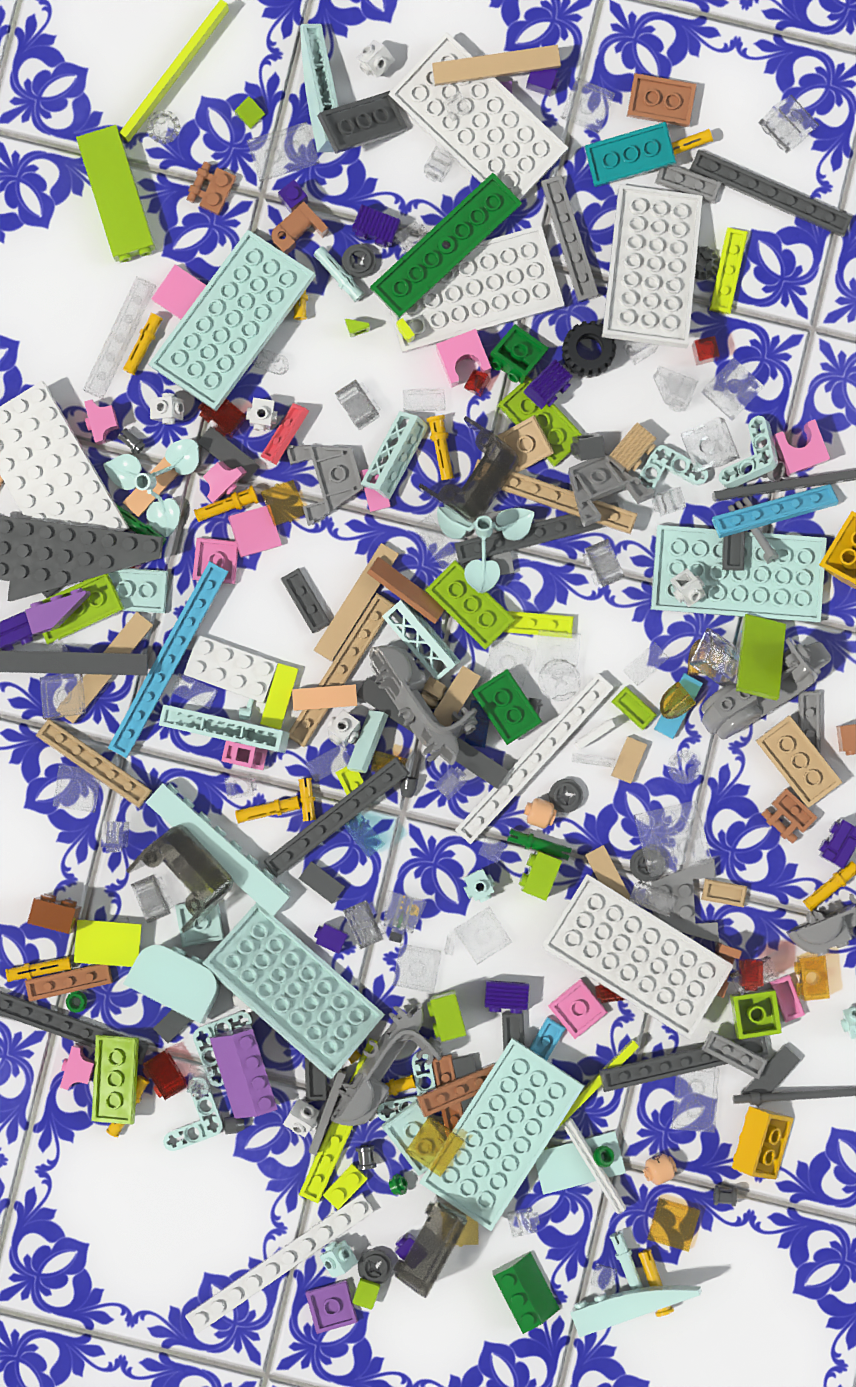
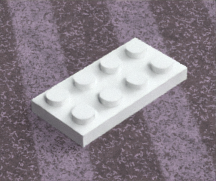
M198 635L183 675L264 703L278 663Z

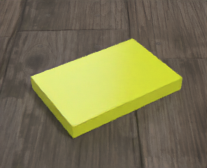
M78 919L74 963L132 967L140 953L142 924Z

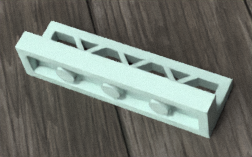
M399 411L361 485L376 490L384 498L390 499L429 426L420 417ZM403 419L409 420L407 425L400 429ZM398 437V442L391 447L392 440ZM388 455L387 462L381 465V460ZM379 474L376 483H370L372 477Z
M400 600L382 616L436 680L442 678L461 662L421 614L405 601ZM398 609L403 615V623H395L390 615ZM406 627L414 628L417 631L416 639H409L406 636ZM420 643L429 645L431 648L430 656L423 655L420 652ZM434 660H441L447 667L441 673H438L433 667Z

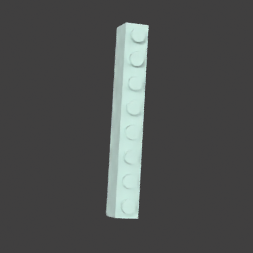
M162 783L145 803L273 917L291 897L288 894L290 890L281 882L279 885L272 880L274 876L265 868L261 870L256 865L258 861L250 854L245 856L240 851L242 847L236 841L232 840L230 842L224 837L226 833L219 826L214 828L209 823L211 819L202 811L197 813L193 809L195 805L188 798L182 799L178 796L179 790L171 783L168 785Z

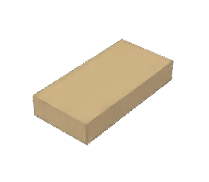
M627 736L611 776L631 784L647 744Z
M704 879L701 900L744 907L747 886Z

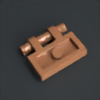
M204 161L202 167L198 168L196 172L197 177L194 184L190 185L188 189L189 194L186 200L194 203L196 197L202 199L199 204L201 208L219 216L237 177L218 167L213 175L209 173L211 164ZM204 180L210 182L206 192L201 190Z
M787 788L771 803L777 809L773 814L767 808L761 813L766 819V823L770 826L773 825L780 832V836L783 839H788L792 844L798 838L792 832L797 828L801 833H804L818 818ZM782 815L791 822L787 827L779 820Z

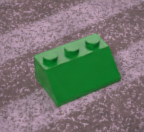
M531 1251L492 1271L493 1277L523 1334L542 1325L560 1310Z

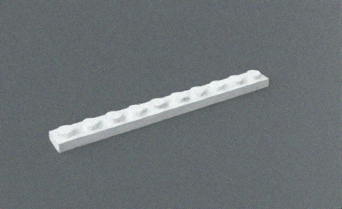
M598 673L514 764L498 789L493 787L455 831L471 844L614 687Z
M360 1193L344 1204L339 1210L331 1213L185 1315L186 1319L197 1334L373 1213L374 1209L363 1193Z

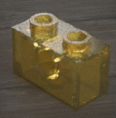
M797 956V962H794L795 975L799 976V983H796L797 995L801 996V999L804 1001L829 999L826 956ZM810 972H814L816 975L813 983L806 981V976Z

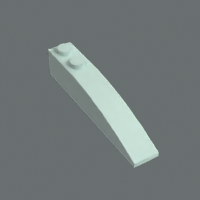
M301 24L304 81L317 152H334L317 117L320 112L338 107L322 25Z
M164 704L159 722L160 726L281 753L286 752L290 734L281 730Z
M669 1285L631 1289L609 1296L603 1293L594 1297L592 1302L587 1303L584 1300L574 1304L575 1308L572 1309L570 1314L579 1337L699 1296L702 1289L701 1286Z

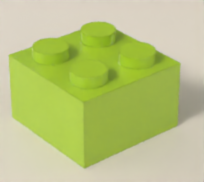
M537 850L535 854L531 853L526 864L530 866L527 874L523 873L519 881V885L522 886L520 890L546 901L562 861Z
M769 988L730 994L735 1034L738 1039L782 1033L776 990Z
M455 989L430 996V1002H427L430 1017L434 1016L436 1020L433 1023L436 1038L440 1037L441 1042L466 1036Z

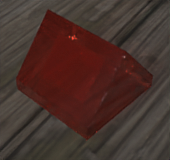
M473 370L464 389L481 397L490 381L489 375Z

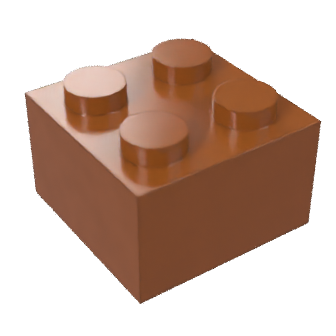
M46 893L33 899L28 924L66 934L76 931L77 920L82 908L77 906V901L70 899L58 901L56 900L57 896Z

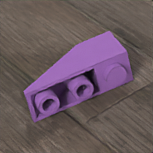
M83 588L70 591L71 595L66 597L57 595L51 597L50 602L43 604V601L30 604L31 608L26 609L25 612L32 634L39 635L58 629L91 595L90 591H83Z

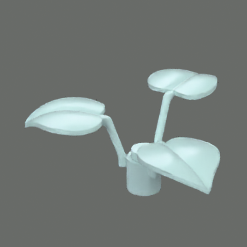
M183 439L171 444L166 450L165 459L172 465L152 474L140 473L142 469L141 463L131 454L120 455L103 464L110 479L121 489L131 490L137 488L139 490H147L148 494L158 499L159 502H153L149 505L146 515L149 524L164 537L170 536L177 528L181 511L174 499L168 498L163 501L162 497L153 491L157 484L156 476L173 468L181 475L194 472L199 464V448L195 440Z
M463 506L438 507V523L442 532L447 537L461 539L465 536L466 531L471 532L473 529H476V534L482 538V561L473 560L469 562L464 572L467 583L478 593H485L491 590L497 584L500 577L498 563L493 560L486 561V538L492 535L494 528L496 531H502L503 536L508 540L516 541L523 539L530 531L534 518L533 511L522 508L506 509L497 515L495 523L488 516H480L474 521L472 512Z

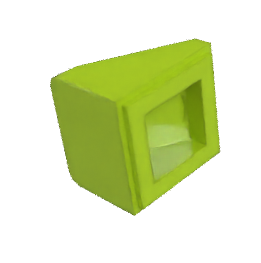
M250 96L235 109L236 116L250 129L265 115Z
M345 319L350 337L366 333L370 330V325L367 322Z
M360 1278L352 1303L372 1310L380 1284Z

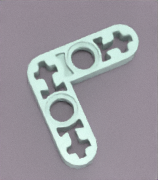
M755 416L748 425L754 455L730 465L720 472L719 481L726 488L737 487L776 468L778 457L769 422L764 417ZM767 439V444L763 448H759L760 442ZM764 454H766L769 457L768 463H766L767 459ZM752 465V470L744 474L745 468Z
M659 445L652 451L638 479L642 478L646 483L652 484L650 488L654 489L664 469L693 485H702L708 478V471L702 465L671 448ZM661 450H664V455L668 458L671 457V454L675 456L670 462V466L666 465L667 459L662 458L661 461L657 459L656 451L661 452ZM676 460H683L686 467L683 471H677L674 468ZM692 465L693 468L691 470L696 473L699 470L702 471L701 475L704 478L696 481L694 474L689 473L686 476L685 473L688 471L689 466ZM654 468L657 472L656 478L648 479L645 475L646 469Z
M240 1011L195 1030L193 1041L208 1080L213 1086L219 1087L224 1085L222 1078L221 1082L213 1079L215 1075L214 1068L209 1070L208 1067L216 1065L217 1060L214 1062L206 1061L205 1053L209 1050L213 1051V1048L209 1046L201 1050L204 1042L202 1039L198 1040L197 1038L200 1035V1031L208 1033L209 1036L206 1038V1042L209 1044L211 1043L209 1037L220 1034L217 1031L219 1023H226L229 1031L233 1030L229 1019L232 1018L234 1023L242 1015L243 1018H248L249 1020L246 1022V1025H252L253 1019L250 1013ZM238 1024L235 1026V1028L242 1027L243 1025Z
M418 1052L412 1057L417 1095L386 1100L384 1103H380L377 1114L381 1120L388 1121L396 1115V1111L390 1112V1116L381 1113L385 1105L392 1109L396 1107L394 1103H399L398 1110L400 1112L404 1102H414L417 1099L416 1096L436 1088L432 1064L427 1065L424 1063L425 1070L430 1069V1073L422 1072L417 1075L416 1071H421L420 1064L415 1063L418 1060L416 1057ZM428 1054L422 1055L423 1059H428ZM427 1076L431 1079V1085L428 1088H422L419 1085L421 1077Z
M197 1075L189 1082V1091L200 1120L168 1132L164 1137L163 1143L169 1151H176L214 1137L223 1129V1120L209 1082L204 1076ZM195 1080L204 1083L202 1092L203 1094L208 1092V1095L197 1099L196 1096H199L200 1092L198 1088H193V1085L196 1083ZM209 1100L212 1103V1109L203 1111L200 1108V1102ZM215 1112L216 1115H213L212 1119L214 1123H219L216 1128L217 1131H214L213 1128H208L210 1119L209 1117L204 1119V1116ZM189 1128H197L199 1130V1137L191 1139L187 1133ZM180 1131H183L186 1143H184L183 1139L177 1141V1146H174L173 1143H168L171 1135L177 1138L182 1135Z

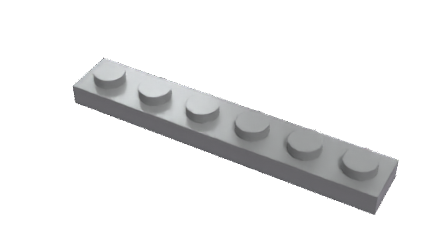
M559 175L541 181V186L577 301L579 303L598 297L599 294L562 176Z

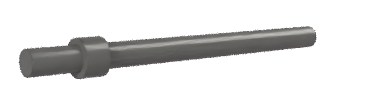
M856 1087L761 1094L759 1092H749V1094L733 1095V1104L750 1103V1105H759L760 1102L856 1096Z

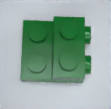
M514 324L491 351L488 361H490L493 369L497 371L502 370L507 373L510 381L523 384L549 348Z

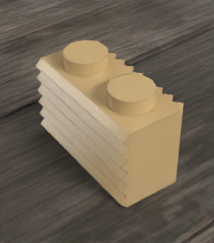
M637 422L609 456L623 466L627 473L631 469L635 471L642 463L640 458L643 454L649 455L656 447L654 441L657 438Z

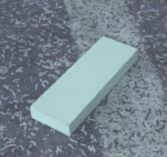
M369 710L347 769L354 772H367L389 716L388 714Z

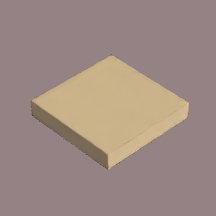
M535 415L497 435L517 473L555 453Z

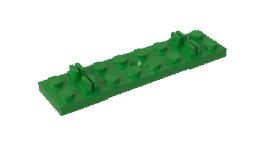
M492 173L374 282L370 289L400 319L522 205V202ZM449 242L450 247L448 249L443 248L442 243Z

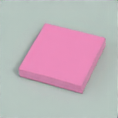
M174 265L151 299L181 320L206 285L177 265Z
M269 505L228 517L241 558L282 545Z
M197 538L192 580L199 581L210 561L228 571L223 583L235 584L238 561L236 541Z
M579 979L548 1005L574 1039L608 1013L582 979Z

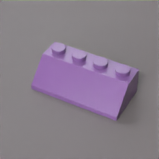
M251 1024L209 1037L234 1118L257 1117L278 1110Z

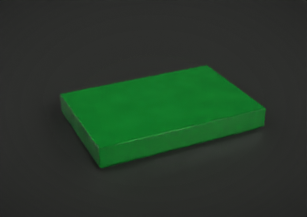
M508 669L472 691L506 745H509L542 723V720Z

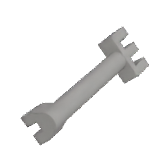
M747 496L742 498L745 504L744 507L740 501L735 502L738 510L753 506ZM732 504L728 506L730 512L736 511ZM759 527L751 529L750 531L765 552L763 555L765 562L769 564L772 562V559L777 560L779 555L771 547Z

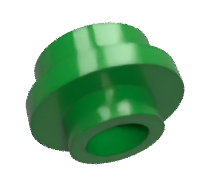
M71 992L66 998V1006L72 1012H81L87 1006V997L83 992ZM74 998L80 999V1005L73 1003Z
M607 1146L597 1147L593 1154L595 1163L602 1168L609 1167L614 1160L612 1149ZM601 1153H602V1154L604 1155V1157H605L604 1161H603V1159L601 1158Z
M395 1174L389 1180V1187L394 1195H404L407 1192L408 1183L403 1176Z

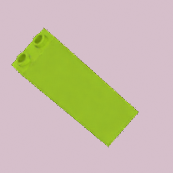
M117 125L76 137L114 260L124 263L130 261L133 256H147L151 254L153 250H156Z

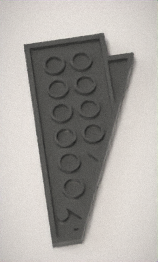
M0 515V580L10 581L7 601L19 600L160 559L164 537Z

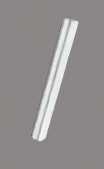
M572 1118L567 1119L563 1123V1127L617 1214L626 1210L625 1204L603 1168L595 1163L593 1152Z

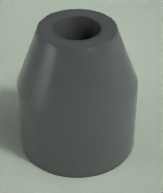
M406 776L401 780L400 790L403 797H413L417 790L418 779Z
M234 1116L224 1117L225 1135L243 1131L245 1129L244 1119L234 1118Z

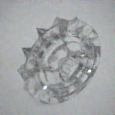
M160 110L149 117L147 132L156 143L165 145L166 143L173 142L179 136L181 126L179 119L174 113ZM167 122V127L170 131L164 130L160 135L161 129L158 125H164Z
M678 751L668 761V773L677 783H692L701 773V761L691 751ZM682 758L686 764H693L691 768H688V776L684 770L676 771L677 768L682 766Z

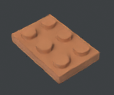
M634 73L627 117L689 127L697 84Z

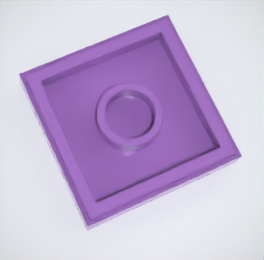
M347 1279L305 1291L316 1334L358 1323Z

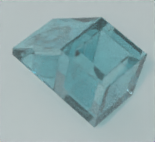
M361 813L344 825L345 829L368 858L385 845V842Z

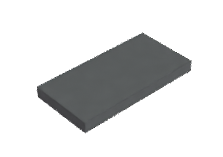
M390 91L326 110L317 115L335 154L405 132L408 129L395 101L389 96Z

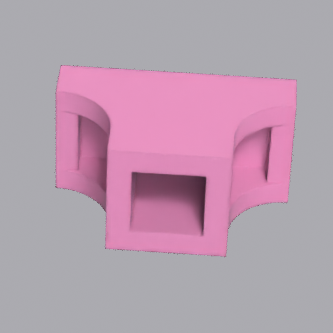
M92 399L84 401L88 418H85L88 431L92 430L94 441L97 445L105 444L108 433L120 429L115 410L112 405L99 407Z
M223 461L217 462L203 476L210 486V492L207 496L209 500L213 503L226 493L228 495L231 494L238 487L236 483L247 473L242 466L232 469Z
M226 740L221 761L264 770L268 750Z
M74 1044L71 1047L69 1058L64 1059L61 1071H64L60 1088L68 1090L73 1083L81 1082L88 1084L91 1082L95 1060H91L84 1055L83 1046Z

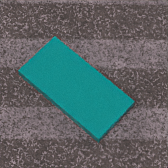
M666 122L585 145L595 188L677 164Z

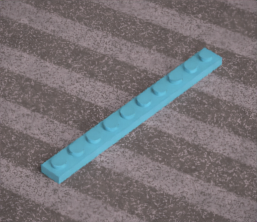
M209 561L152 665L148 676H146L110 742L108 749L128 758L228 574V571Z

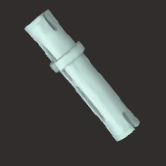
M321 246L314 252V257L320 261L339 283L340 289H344L354 302H357L364 296L365 293L353 281L354 278L342 269L324 246Z
M618 1231L617 1235L616 1232L611 1234L610 1239L616 1250V1259L621 1263L630 1289L644 1288L631 1257V1248H628L623 1232Z

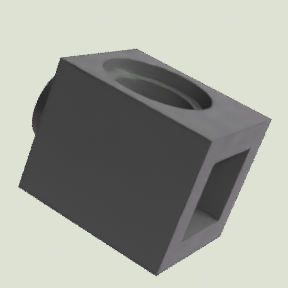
M591 433L572 437L573 443H571L570 447L574 458L583 461L605 457L602 435Z

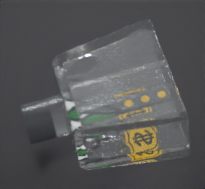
M387 891L384 926L392 928L389 940L401 943L404 931L408 933L414 932L426 906V900Z

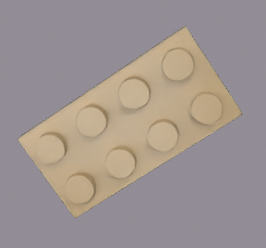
M790 715L756 740L757 744L808 808L842 783L838 775Z

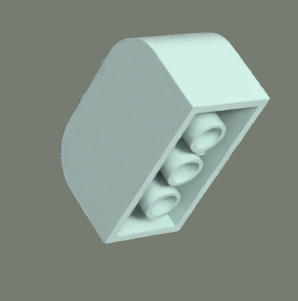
M151 945L143 949L137 956L123 984L198 1023L204 1024L220 993V981L208 968L201 965L204 960L193 955L189 958L186 956V951L175 946L171 949L162 945Z

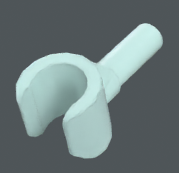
M249 698L247 708L239 709L240 720H249L251 718L253 699Z

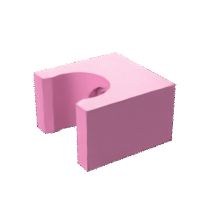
M476 329L436 344L437 353L451 388L458 385L459 376L456 373L455 367L462 360L471 359L477 362L483 375L491 373L490 363Z
M815 419L804 425V431L807 434L805 447H792L787 442L783 431L773 436L780 461L784 462L786 467V477L826 463L830 459Z

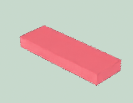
M293 403L260 457L277 465L309 413V410Z

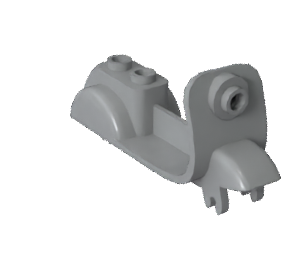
M788 637L786 642L790 648L783 653L779 699L775 701L736 691L737 682L729 684L712 694L701 707L704 714L702 723L710 734L717 733L719 738L723 740L727 739L806 690L817 680L818 675L821 673L820 669L831 661V655L821 642H815L807 646H802L800 643L796 645L794 640Z
M390 645L372 647L369 656L371 659L370 666L377 676L375 683H381L378 687L386 690L399 710L398 716H403L405 719L404 725H409L419 741L426 746L423 755L431 754L427 761L432 762L440 755L447 763L454 765L459 752L457 739L463 733L468 735L476 729L478 721L475 715L478 710L473 708L468 712L467 708L463 707L461 709L462 717L458 716L455 711L452 713L451 716L455 723L448 727L441 725L419 693V690L423 689L426 684V676L415 664L413 655L405 649Z
M849 894L852 904L828 914L822 915L816 911H813V915L807 913L805 923L791 928L786 933L798 947L809 953L817 954V956L829 953V948L834 946L842 948L849 945V940L853 939L849 928L856 926V899L854 895Z
M420 1003L414 1006L407 1014L400 1007H393L397 1011V1015L389 1013L390 1018L393 1020L391 1026L377 1043L372 1040L369 1041V1044L374 1047L371 1052L362 1051L367 1059L350 1084L342 1083L345 1092L338 1089L341 1098L333 1109L332 1122L340 1125L356 1126L365 1124L368 1121L371 1122L375 1118L377 1107L380 1103H384L389 1096V1087L381 1082V1080L409 1040L414 1041L421 1049L416 1055L418 1059L423 1054H428V1059L425 1062L427 1065L433 1062V1056L438 1061L442 1059L439 1056L442 1051L440 1048L441 1043L432 1037L428 1040L419 1033L424 1021V1011Z

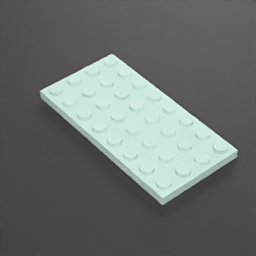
M247 230L148 365L217 411L316 276L315 273L250 230Z
M657 525L651 610L744 617L745 614L765 619L820 623L824 569L819 564L826 554L827 538L763 533L771 547L779 555L777 560L772 559V562L767 564L763 557L765 552L752 532H745L744 571L722 570L723 537L719 538L716 529ZM686 568L694 576L698 575L705 585L702 588L706 596L690 607L683 601L681 603L678 602L673 595L675 589L670 582L672 578Z
M257 902L201 964L208 968L223 985L330 1079L335 1076L385 1015Z
M512 1038L419 1183L492 1231L585 1085Z

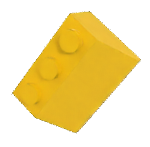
M851 511L819 566L839 581L856 589V512Z
M749 1106L748 1112L745 1115L744 1126L739 1136L738 1147L733 1157L732 1169L749 1176L776 1180L794 1118L763 1108Z

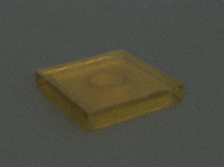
M429 1116L405 1152L441 1177L465 1140Z
M659 1197L647 1240L689 1252L700 1209Z

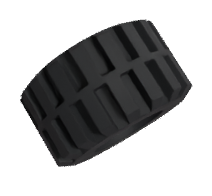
M583 321L580 325L576 324L572 330L568 331L562 346V357L565 359L566 367H570L572 373L576 372L580 377H583V375L587 376V378H592L593 375L597 377L602 372H605L613 362L616 354L615 339L602 337V323L598 325L595 324L596 321H591L590 323ZM583 339L595 340L601 347V355L595 360L583 359L576 349L579 341Z

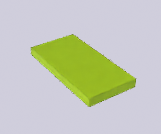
M528 377L523 384L520 383L497 406L515 425L534 415L536 416L555 452L546 457V459L555 467L571 452L572 437L582 434L554 403L550 407L546 405L541 410L524 393V390L533 381Z
M454 560L425 591L486 650L515 619L488 592L478 593L465 579V569Z
M109 574L82 581L51 596L63 595V597L71 595L70 591L83 588V591H90L91 593L58 629L42 633L47 645L125 610ZM51 597L42 600L43 604L50 602Z
M745 614L743 617L736 691L775 701L779 699L786 631L785 623Z
M96 1035L91 1121L135 1124L139 1037Z

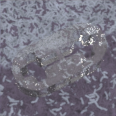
M264 348L260 353H263V357L268 359V362L261 360L259 363H256V358L252 362L256 368L276 375H283L289 369V362L285 356ZM279 360H283L285 367H280L279 370L276 369L275 364L271 363V361L279 362Z

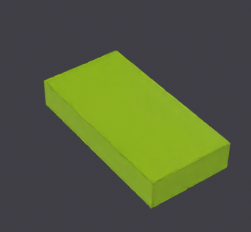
M626 686L611 701L641 730H644L657 715Z

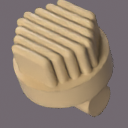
M429 677L420 694L427 705L434 709L438 701H441L444 697L447 687L438 680Z

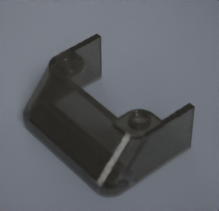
M465 416L464 421L468 427L479 433L475 443L477 448L485 453V455L462 489L454 484H448L437 494L421 483L418 487L424 494L467 522L473 523L478 517L484 516L518 465L519 457L514 449L494 433Z
M176 825L166 831L146 847L126 870L128 873H131L145 865L154 868L164 862L191 891L186 898L185 905L193 916L181 929L183 933L200 924L233 887L231 875L183 825Z
M435 1195L434 1203L429 1202L424 1212L427 1214L426 1221L407 1256L403 1260L399 1259L393 1269L397 1279L424 1298L428 1296L467 1223V1215L438 1195Z

